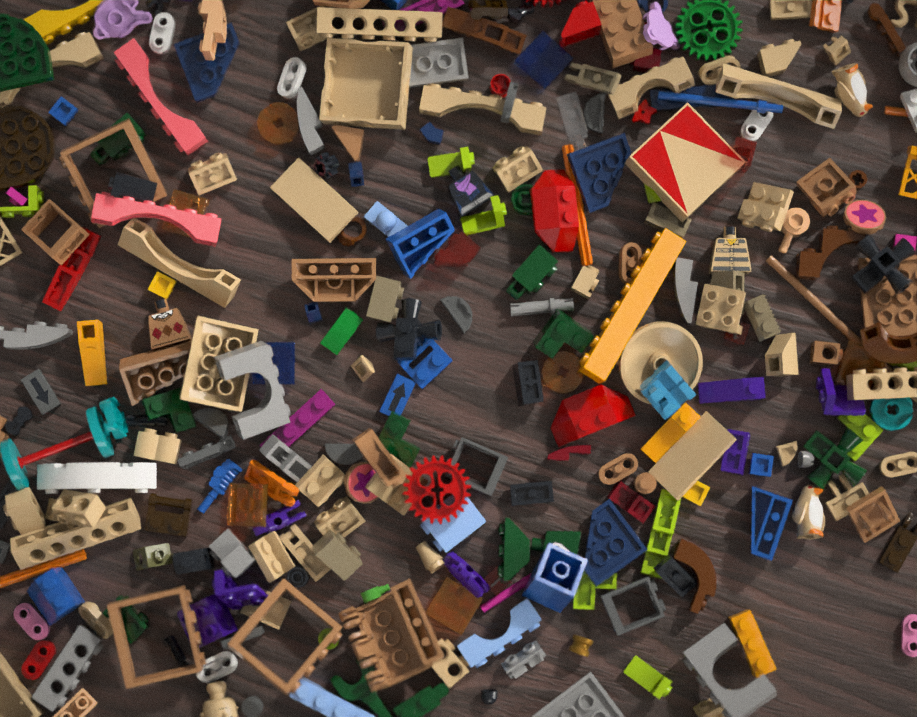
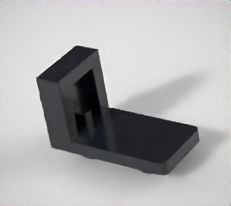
M116 172V176L110 178L108 189L112 190V196L119 197V195L141 201L148 200L152 202L157 188L156 182Z

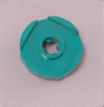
M110 397L100 402L101 411L106 417L104 427L108 433L112 432L115 439H121L127 436L125 433H128L124 412H120L117 406H120L118 400L115 397Z
M910 397L873 399L869 411L873 421L880 428L887 431L899 430L907 426L911 421L913 403ZM888 405H895L897 407L895 415L887 413Z

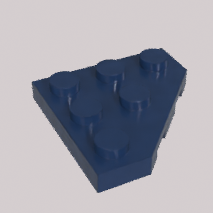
M232 22L227 24L225 43L217 42L214 61L206 60L203 53L200 52V41L204 39V33L174 44L196 103L216 96L240 43Z
M625 133L567 154L587 213L604 208L611 201V195L621 178L625 162L631 155Z
M610 499L592 511L585 559L588 561L584 572L594 586L597 587L647 551L645 545Z

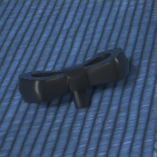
M522 0L520 7L516 9L508 8L507 18L511 22L519 23L526 14L534 13L533 2Z
M27 407L18 408L17 416L13 421L5 423V429L8 434L19 435L21 427L25 422L33 418L31 410Z

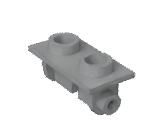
M534 641L533 643L526 644L515 655L508 656L501 665L510 679L517 678L528 671L524 665L528 662L532 668L543 661L546 655L538 642Z

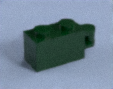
M128 113L112 125L114 126L129 118L141 142L145 140V132ZM122 129L97 141L99 145L91 151L90 156L101 166L110 158L115 162L118 159H124L133 146L125 130ZM104 149L107 153L102 157L100 152Z
M539 245L513 273L511 279L514 282L507 288L506 292L516 301L525 291L528 294H531L533 291L537 293L544 285L542 280L546 276L551 277L557 271L556 265L558 260ZM516 284L523 288L520 292L514 288Z
M444 682L437 684L433 688L429 684L396 705L393 710L398 717H422L441 704L440 699L448 694L449 687Z

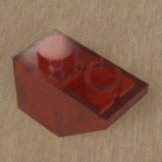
M462 231L459 235L455 233L448 241L450 245L446 250L441 249L435 255L434 259L436 261L434 265L437 268L467 266L480 252L481 247Z

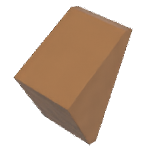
M333 125L332 130L350 157L354 162H360L365 135L364 130Z

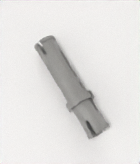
M550 298V300L510 303L511 317L551 313L553 315L557 308L562 312L574 311L573 298L555 300Z

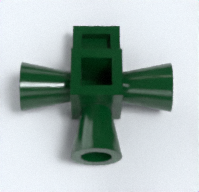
M847 427L838 445H836L816 430L803 447L819 458L822 464L807 477L824 490L832 473L835 472L838 475L841 471L851 484L855 486L867 470L849 461L851 457L848 453L864 440Z

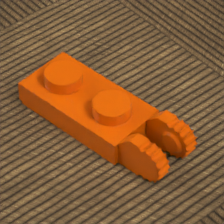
M255 459L249 462L244 477L245 480L274 500H278L286 506L294 505L295 498L291 496H297L299 493V489L294 484L286 483V480Z

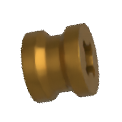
M573 634V644L569 646L568 650L588 657V649L593 644V640Z

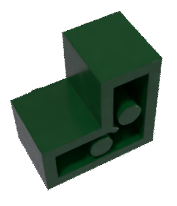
M557 308L533 343L537 349L553 359L564 342L582 354L594 336L590 330Z

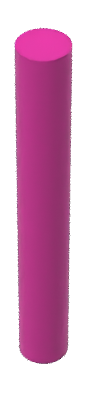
M530 574L480 605L483 612H487L524 588Z

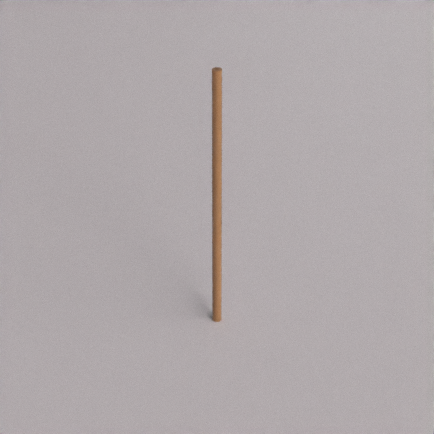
M772 255L766 260L769 265L880 369H886L887 373H894V370L886 362L870 355L863 346L862 340ZM910 397L917 403V397Z

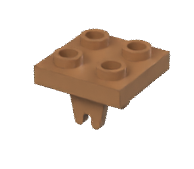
M882 486L846 508L864 543L900 522L889 496Z

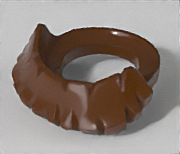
M355 216L350 222L360 224L362 232L357 237H351L342 230L337 235V238L343 246H352L365 236L366 224L358 216Z

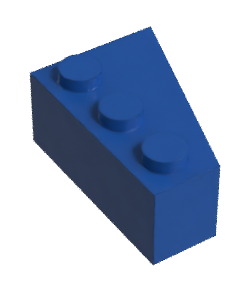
M437 209L386 238V241L403 275L411 279L417 269L428 261L427 258L436 249L438 250L455 229L447 213Z
M752 486L751 554L772 562L793 500Z

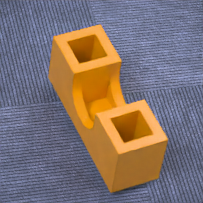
M746 609L728 617L732 629L744 649L745 658L753 676L758 678L762 674L765 675L776 670L751 610Z

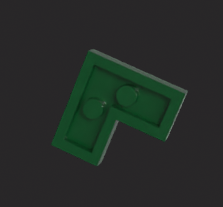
M182 387L142 400L148 421L168 415L175 434L196 427L188 402L180 399Z
M392 411L378 439L390 454L410 468L421 448L402 439L411 420Z

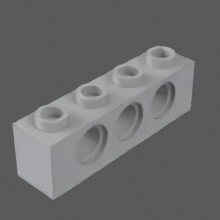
M79 625L32 698L52 712L58 708L61 709L68 700L66 698L70 690L73 692L79 684L80 680H78L80 674L82 672L85 674L91 666L90 659L94 654L97 656L103 648L102 641L104 638L85 625ZM80 645L86 648V655L84 657L79 656L77 653V648ZM67 663H71L74 666L75 670L72 675L65 671ZM55 681H59L63 686L60 693L56 692L53 688Z

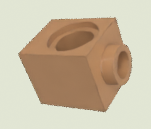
M821 341L811 343L810 364L836 366L842 361L843 349H840L839 343ZM824 348L831 351L832 356L830 359L823 357L822 351Z

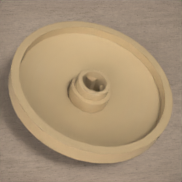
M664 321L646 324L633 332L619 356V373L622 382L633 396L642 402L651 404L641 393L640 385L645 379L654 374V371L668 360L693 390L699 381L703 367L700 346L690 332L677 324Z

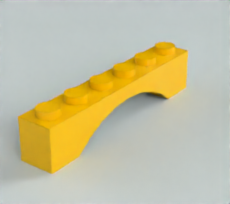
M89 0L76 8L62 11L41 9L24 20L40 33L46 44L54 41L56 36L69 33L72 27L87 23L90 17L95 15L97 6L103 0Z

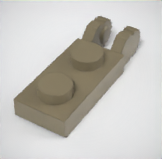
M570 63L569 68L580 73L578 77L566 74L564 80L578 86L614 95L621 75L586 64Z

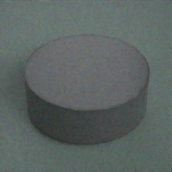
M247 697L242 703V712L247 717H257L263 711V702L259 697Z

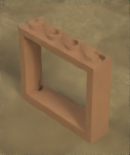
M129 118L60 152L61 157L59 159L64 169L68 167L71 173L68 177L73 187L77 186L81 193L78 195L83 206L87 205L90 213H88L90 220L94 200L70 154L122 129L125 130L149 180L157 183L153 202L167 196V192ZM93 223V225L97 224L99 228L105 226L103 224Z
M283 578L228 643V648L287 696L290 692L294 694L301 686L299 681L303 676L308 677L315 669L313 664L317 659L322 661L328 654L327 647L331 643L335 645L342 636L340 632L343 627ZM286 591L332 628V631L287 684L240 646Z
M185 585L110 602L107 605L126 689L201 672L204 669L203 665H206V658L204 652L200 653L199 644H201V636L199 631H195L194 623H197L195 611L190 609L189 603L192 602L190 590H186ZM179 594L195 663L136 677L120 608Z

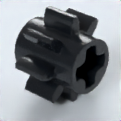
M325 152L315 158L314 170L318 176L324 175L325 179H329L333 175L338 174L339 161L335 155L329 156L328 152Z

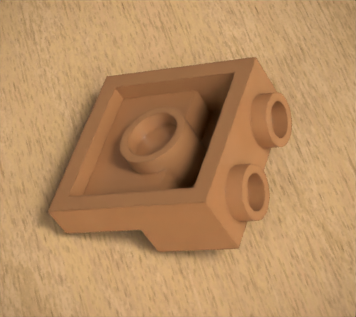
M831 158L797 181V186L810 199V204L822 217H825L827 214L829 216L834 215L839 209L838 206L844 202L845 204L851 203L855 199V194H857L855 184Z

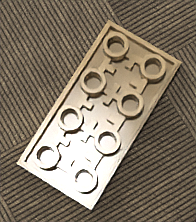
M300 158L270 187L329 243L358 214L354 207Z
M706 411L648 472L679 501L737 439Z

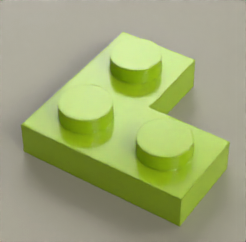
M866 414L857 416L839 415L837 417L841 423L864 440L848 453L855 462L881 434L883 429Z
M583 571L573 597V609L595 610V588L616 589L617 573L595 587Z

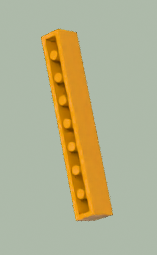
M667 228L661 232L657 231L652 237L651 242L653 244L650 249L647 248L642 254L641 259L643 261L640 267L636 266L630 276L633 278L630 284L626 283L620 292L622 294L621 299L614 302L610 309L612 312L609 319L607 317L604 319L600 326V329H602L599 336L595 335L589 345L592 347L588 354L585 353L579 362L581 367L578 371L599 384L608 377L686 243L684 239Z

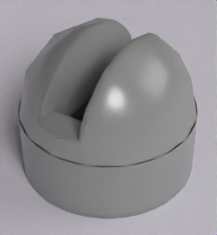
M799 452L798 466L800 468H808L814 464L815 458L811 452Z

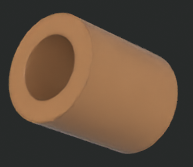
M641 473L635 477L633 487L640 494L651 493L656 488V479L650 473Z

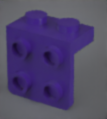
M821 368L820 377L816 378V389L819 392V402L822 405L823 414L865 415L864 400H848L847 385H833L830 369Z
M223 570L214 571L215 579L212 580V586L215 595L230 609L239 610L243 606L248 605L260 606L268 597L256 584L237 587V583Z
M215 594L190 605V609L195 611L197 623H194L195 631H199L201 636L199 648L238 630L227 605ZM182 609L178 611L177 616L189 640Z

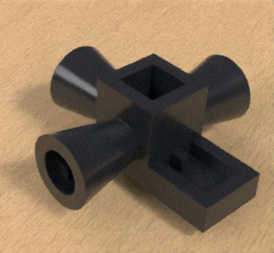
M870 234L855 247V249L870 259L869 264L851 278L864 294L868 293L886 278L896 295L901 294L913 283L912 280L898 271L901 261L915 255L913 246L905 238H901L892 250L888 246L880 250Z
M406 298L401 300L403 318H397L396 325L378 322L376 326V338L379 343L395 339L393 358L396 361L416 360L417 346H423V338L439 341L442 338L440 320L422 324L417 319L422 302L418 299Z

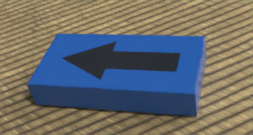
M396 374L379 412L390 416L392 411L402 415L416 382Z

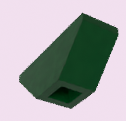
M504 518L498 527V535L502 536L501 544L498 545V557H501V565H498L497 578H501L500 584L508 582L529 562L530 540L510 518Z

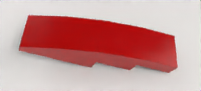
M85 227L82 228L89 233V236L62 265L59 264L42 301L59 311L63 310L102 237V235Z

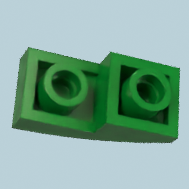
M346 307L320 343L337 355L363 319Z

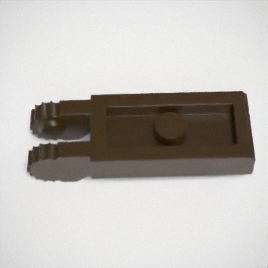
M908 512L901 525L897 527L878 561L896 573L899 572L917 540V523L912 532L906 529L913 519V514Z

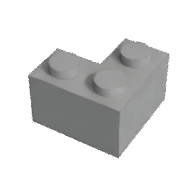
M227 529L209 546L212 549L211 555L217 561L222 560L221 563L224 565L222 570L229 577H240L256 562L252 552L231 529Z

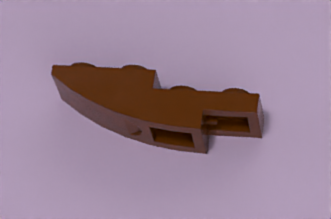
M447 7L442 21L443 28L478 41L486 42L517 55H520L527 36L510 29L508 26L483 17L475 20L470 16V13Z

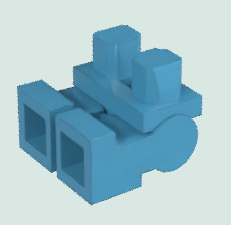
M668 360L654 371V374L645 379L640 385L641 393L664 420L675 413L681 407V404L696 396L695 392Z

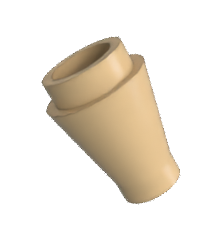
M426 541L416 547L425 569L429 570L430 573L436 572L445 564L443 557L428 545Z

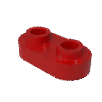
M43 640L34 646L22 665V674L25 678L35 680L43 675L56 654V647L53 642ZM42 647L47 649L46 655L41 654ZM31 665L36 669L34 673L29 671Z

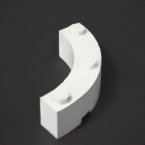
M156 463L37 464V490H45V494H58V490L88 489V493H100V489H135V493H148V489L156 488Z

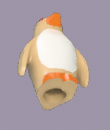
M849 64L833 70L832 74L837 80V87H835L836 97L856 117H862L867 114L873 105L866 102L867 90L865 80L861 72L857 70L858 64Z
M813 485L803 487L795 504V509L792 512V519L798 527L797 539H818L824 536L825 515L822 504L819 501V495L823 490Z

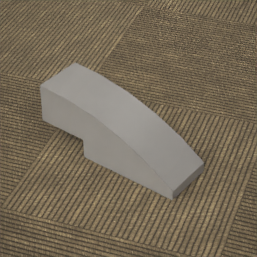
M300 87L298 88L297 95L299 127L310 156L325 149L316 131L323 126L303 88Z
M677 258L674 262L673 270L675 299L684 324L689 326L692 322L698 282L690 281L693 260Z
M273 434L259 449L266 458L296 482L312 467Z

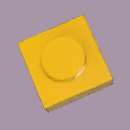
M157 271L148 290L164 299H168L177 281Z
M697 481L684 494L683 498L701 506L710 487Z

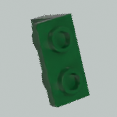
M119 595L115 601L127 599L129 597ZM134 605L120 608L127 640L130 644L150 627L148 623L149 618L142 611L138 613L133 607ZM107 608V609H106L104 612H102V613H103L107 618L110 619L109 612H108V608Z

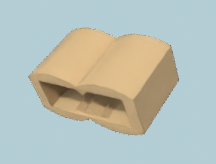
M145 428L144 432H138L133 456L177 464L182 441L177 439V434L165 432V436L157 435V430Z

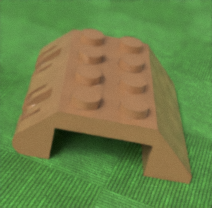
M411 579L391 587V592L358 608L352 606L339 613L341 622H347L343 625L344 629L347 630L359 626L361 630L348 637L350 642L355 641L351 645L358 661L365 660L360 663L361 669L376 665V671L365 675L366 681L372 680L368 683L371 692L385 689L429 669L444 658Z

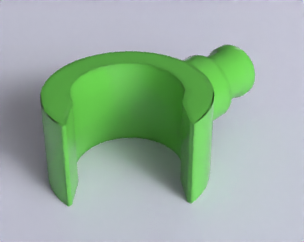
M388 584L377 586L360 594L364 603L390 591V587Z

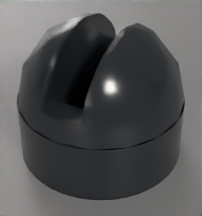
M481 690V700L484 704L492 705L496 702L498 690Z

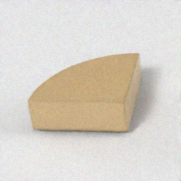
M797 441L775 447L781 467L793 460L797 451Z

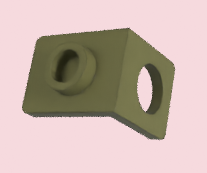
M169 543L133 550L137 571L172 564ZM140 553L143 557V564H141L139 561Z

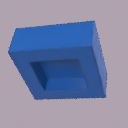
M61 96L48 113L67 126L79 110Z
M752 453L749 474L771 477L774 456Z

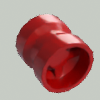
M505 74L493 76L490 83L491 93L505 98L511 82L509 77Z

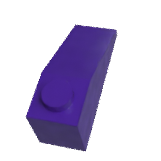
M764 377L698 383L699 404L765 399Z

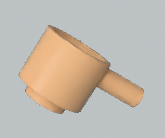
M791 208L787 211L781 228L784 238L779 248L780 252L787 253L792 238L802 235L808 229L810 218L805 210Z

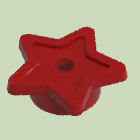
M644 99L638 105V111L634 112L632 122L650 124V119L657 112V109L649 107L648 101Z

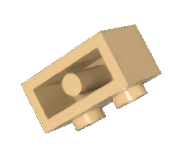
M30 487L5 495L6 504L3 505L4 512L7 517H11L15 531L18 530L22 535L46 527L45 514Z

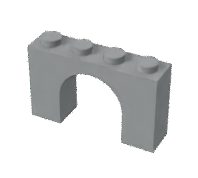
M258 341L214 357L219 376L225 381L250 372L259 373L265 381V396L260 404L250 410L232 416L237 435L243 440L290 423L288 416L291 415L288 405L284 403L283 396H285V392L277 379L279 371L277 366L273 365L271 359L273 351L271 346L263 341Z
M725 623L684 651L685 659L683 662L690 671L693 669L698 676L695 678L702 688L706 686L711 692L708 695L715 705L719 703L723 708L721 713L724 717H748L777 696V691L764 674L739 690H728L717 684L712 675L715 662L726 652L738 645L737 638Z

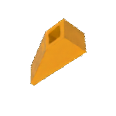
M99 320L78 321V342L85 385H106L107 374L103 323Z

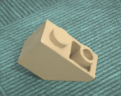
M794 39L782 42V45L774 46V44L763 46L757 54L762 75L771 77L783 74L800 48L801 41L794 42Z
M796 333L775 336L765 354L766 376L799 375Z

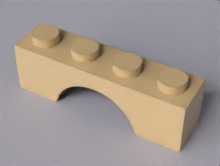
M684 57L674 58L661 67H653L649 72L641 76H633L629 81L618 84L614 95L608 94L618 119H621L638 111V103L641 96L651 88L665 87L675 93H679L695 86V83Z

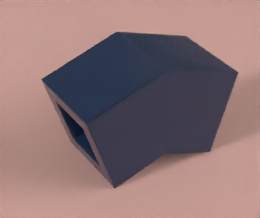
M431 122L420 129V133L428 142L441 145L444 130L436 129Z
M348 163L351 187L363 186L362 163Z
M317 302L304 305L310 324L322 321Z

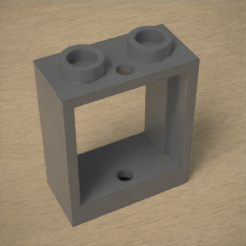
M463 437L460 441L456 440L452 448V452L455 453L451 462L452 466L457 463L464 445L498 459L486 488L469 480L465 481V484L471 485V488L492 496L508 457ZM446 472L445 477L452 479L451 474Z
M646 576L600 595L617 636L665 616L663 611H666L662 599L658 600L655 594L658 588L654 579L650 580ZM644 584L656 613L623 626L611 597Z

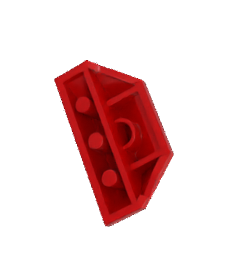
M544 170L530 190L534 232L549 247L552 253L572 252L579 230L575 185L565 170Z
M598 385L562 400L550 429L557 446L561 447L636 415L628 396L604 385Z

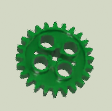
M693 0L694 5L688 1L686 4L687 9L682 8L680 11L683 15H678L677 17L680 23L675 25V28L680 29L676 32L675 36L682 37L679 39L678 44H685L682 50L689 49V57L694 53L697 54V61L703 56L704 62H707L709 57H711L712 61L716 60L717 55L719 58H723L724 52L730 55V48L736 49L737 44L735 42L741 40V37L736 34H741L743 29L737 28L742 24V21L736 20L740 13L733 14L735 6L727 7L729 0L721 3V0ZM719 13L722 16V20H714L712 14ZM692 17H700L702 23L695 24L692 21ZM723 24L727 25V27H718ZM706 25H709V28H713L711 32L705 29ZM723 33L726 40H718L716 34ZM697 36H702L705 39L706 43L699 44L696 42L695 38Z

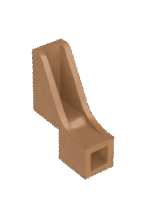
M368 428L352 439L384 485L396 487L403 482L402 478L406 476L405 472L386 450L371 428Z

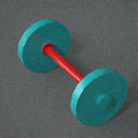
M94 406L86 409L90 432L30 455L21 457L19 450L11 439L1 441L0 450L3 462L14 486L18 490L29 487L25 465L93 439L104 458L113 456L114 448L110 437L111 434L106 431L104 419L97 407Z

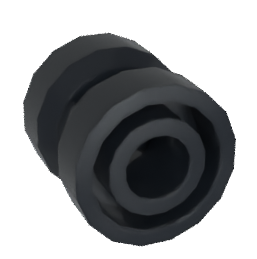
M294 567L288 572L287 581L295 588H301L308 583L309 573L303 567Z

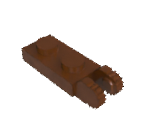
M874 2L868 9L869 18L871 21L878 23L876 28L881 36L885 35L887 38L888 49L892 54L895 53L899 57L906 47L883 8L880 7L881 5Z

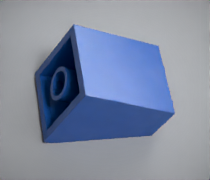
M548 543L530 574L522 596L561 613L574 597L588 560Z
M63 567L50 569L35 579L27 590V593L49 626L85 603Z

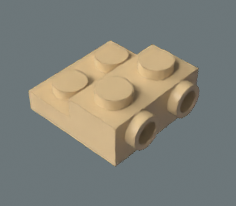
M754 182L749 198L743 200L737 218L742 221L743 226L748 228L758 226L766 232H772V230L781 231L794 192L790 189Z

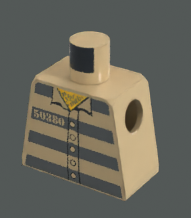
M724 227V238L715 239L709 274L720 271L744 272V274L751 272L747 242L745 238H736V227Z

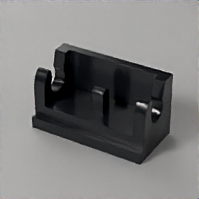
M538 360L518 362L512 365L518 406L544 402Z

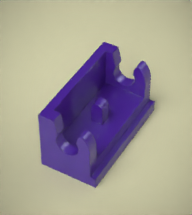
M728 429L727 431L737 440L723 454L721 471L743 476L751 434L749 432Z

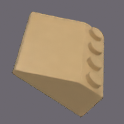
M197 316L180 399L219 409L242 412L250 373L225 381L219 376L214 357L256 343L259 329Z

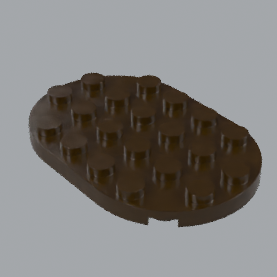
M8 106L0 108V191L10 189V187L13 189L24 187L37 181L48 170L54 158L55 139L50 126L43 117L25 107Z

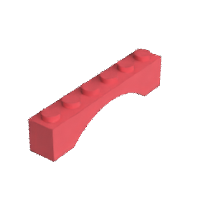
M134 38L114 52L117 56L115 62L121 70L125 68L128 71L127 79L133 87L138 85L141 90L138 94L145 103L149 101L153 106L150 111L157 120L159 118L165 123L162 126L168 136L173 134L177 140L174 144L181 153L185 151L187 155H190L208 142L193 120L174 114L157 99L150 83L149 58Z
M108 192L96 193L91 222L114 226L122 221L133 218H156L179 227L195 243L213 247L217 245L221 218H217L216 214L205 213V215H201L192 209L181 211L172 205H164L162 207L148 200H144L142 203L134 201V198L128 196L117 198Z

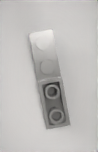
M34 321V325L27 324L26 333L25 329L12 328V331H5L4 327L0 326V340H4L3 347L7 349H34L62 341L73 335V330L67 328L65 324H55L54 327L46 326L47 323Z

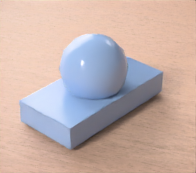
M378 201L364 216L366 220L387 237L407 227L403 221Z

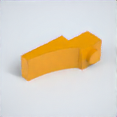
M685 402L640 450L656 464L701 416Z

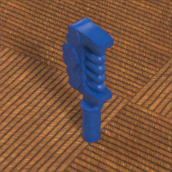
M230 459L223 462L222 466H218L209 482L213 489L197 509L204 514L219 493L225 495L226 492L224 491L227 490V487L230 486L236 475L242 472L243 469Z

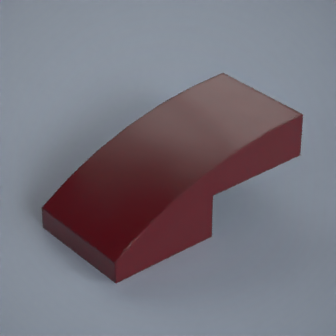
M591 445L571 446L549 454L547 460L569 461V453L589 455L591 454Z
M621 481L616 483L607 496L613 503L641 523L646 521L656 507Z

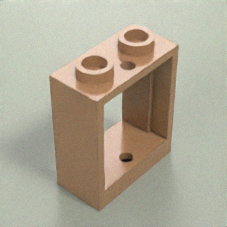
M50 199L41 206L40 210L21 229L60 265L89 236L88 232ZM59 214L72 226L50 248L38 236Z

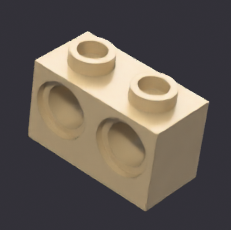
M64 489L51 509L55 513L57 520L63 524L69 523L79 527L94 528L106 507L98 495Z
M441 638L438 640L439 646L446 650L447 655L434 664L432 668L450 688L469 672L467 668L469 664L462 655L458 657L453 652L456 648L449 639L444 641ZM451 664L459 665V674L451 675L448 672V667Z

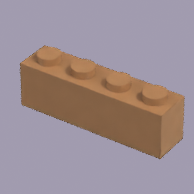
M192 339L120 359L119 370L132 406L139 403V400L155 394L159 389L170 386L179 378H184Z

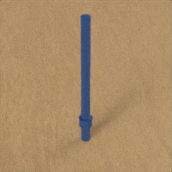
M658 91V99L757 110V113H782L783 105L770 104L762 100L752 102Z

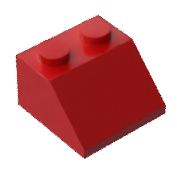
M587 1L580 2L573 8L560 36V48L599 35L602 24L593 1L590 3Z

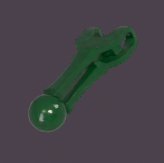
M356 657V663L362 672L361 679L357 683L347 684L339 676L331 678V683L343 698L363 701L379 717H393L384 707L377 692H371L368 683L372 680L366 681L365 675L376 670L373 666L361 669L360 663L365 660L358 661Z

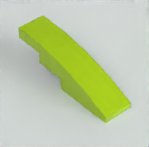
M661 489L646 547L647 551L645 552L640 574L659 579L661 577L655 572L654 567L668 555L681 499L678 501L665 489Z

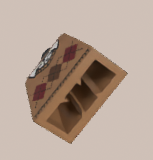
M167 299L154 302L157 313L148 316L151 349L156 350L191 340L192 336L179 309L169 310Z

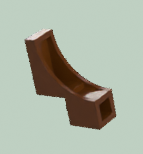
M826 226V228L820 231L818 253H816V249L804 248L803 251L797 254L795 278L805 280L819 279L822 266L832 251L844 245L858 244L865 238V234L857 233L851 230V228L839 230L838 226Z

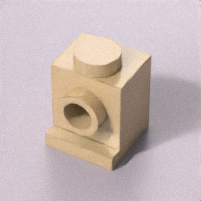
M590 265L588 267L583 266L571 291L589 300L592 295L589 290L594 291L599 282L596 279L599 270Z

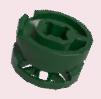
M520 185L512 193V207L520 215L532 214L530 194L532 185Z

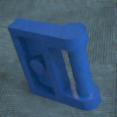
M423 338V346H417L416 357L429 345L433 351L414 369L409 366L413 360L397 361L421 389L425 388L453 361L433 339Z

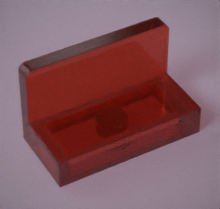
M736 137L731 147L740 156L745 157L744 160L746 162L742 166L741 173H746L751 167L757 142Z

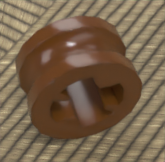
M855 170L849 174L848 178L855 184L852 176L853 178L857 175L860 176L859 180L862 181V184L855 185L856 190H859L866 185L867 176L863 171Z

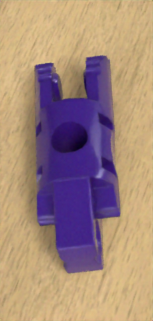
M296 500L293 506H284L260 518L261 523L252 528L255 535L278 531L306 517L305 512H299L292 517H289L287 513L300 505L299 500ZM278 517L281 518L282 521L276 522L274 519Z
M453 551L444 557L443 562L447 569L475 597L480 598L483 593L490 590L489 584Z

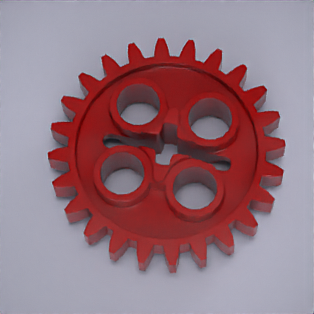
M433 455L431 462L425 457L423 458V465L417 461V469L409 468L413 473L412 476H405L409 483H403V486L407 487L408 490L402 492V494L409 496L404 503L411 502L412 504L408 510L416 509L417 511L414 516L417 517L422 514L423 522L429 517L430 524H433L435 519L438 520L439 524H442V518L450 522V515L458 518L456 511L464 512L461 505L469 504L464 498L471 496L470 493L466 492V489L470 488L471 485L465 484L469 477H462L465 469L458 471L459 463L452 466V458L444 462L443 456L439 458V461H436ZM433 471L437 472L438 487H442V491L439 492L440 509L436 507V494L431 492V488L435 487ZM443 472L451 474L452 480L449 484L441 482L440 476ZM423 474H427L431 478V483L426 487L422 486L419 482V478ZM446 493L454 496V502L449 506L443 503V496ZM426 495L431 496L433 499L432 506L425 508L421 503L422 498Z

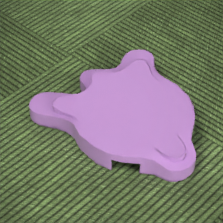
M103 0L95 10V25L92 32L97 39L122 38L131 33L137 25L150 23L152 15L148 11L135 10L138 0Z
M653 2L650 5V11L643 16V19H647V24L643 26L644 38L653 45L659 43L661 45L659 50H666L669 47L673 50L680 48L670 23L663 17L660 5L657 2Z

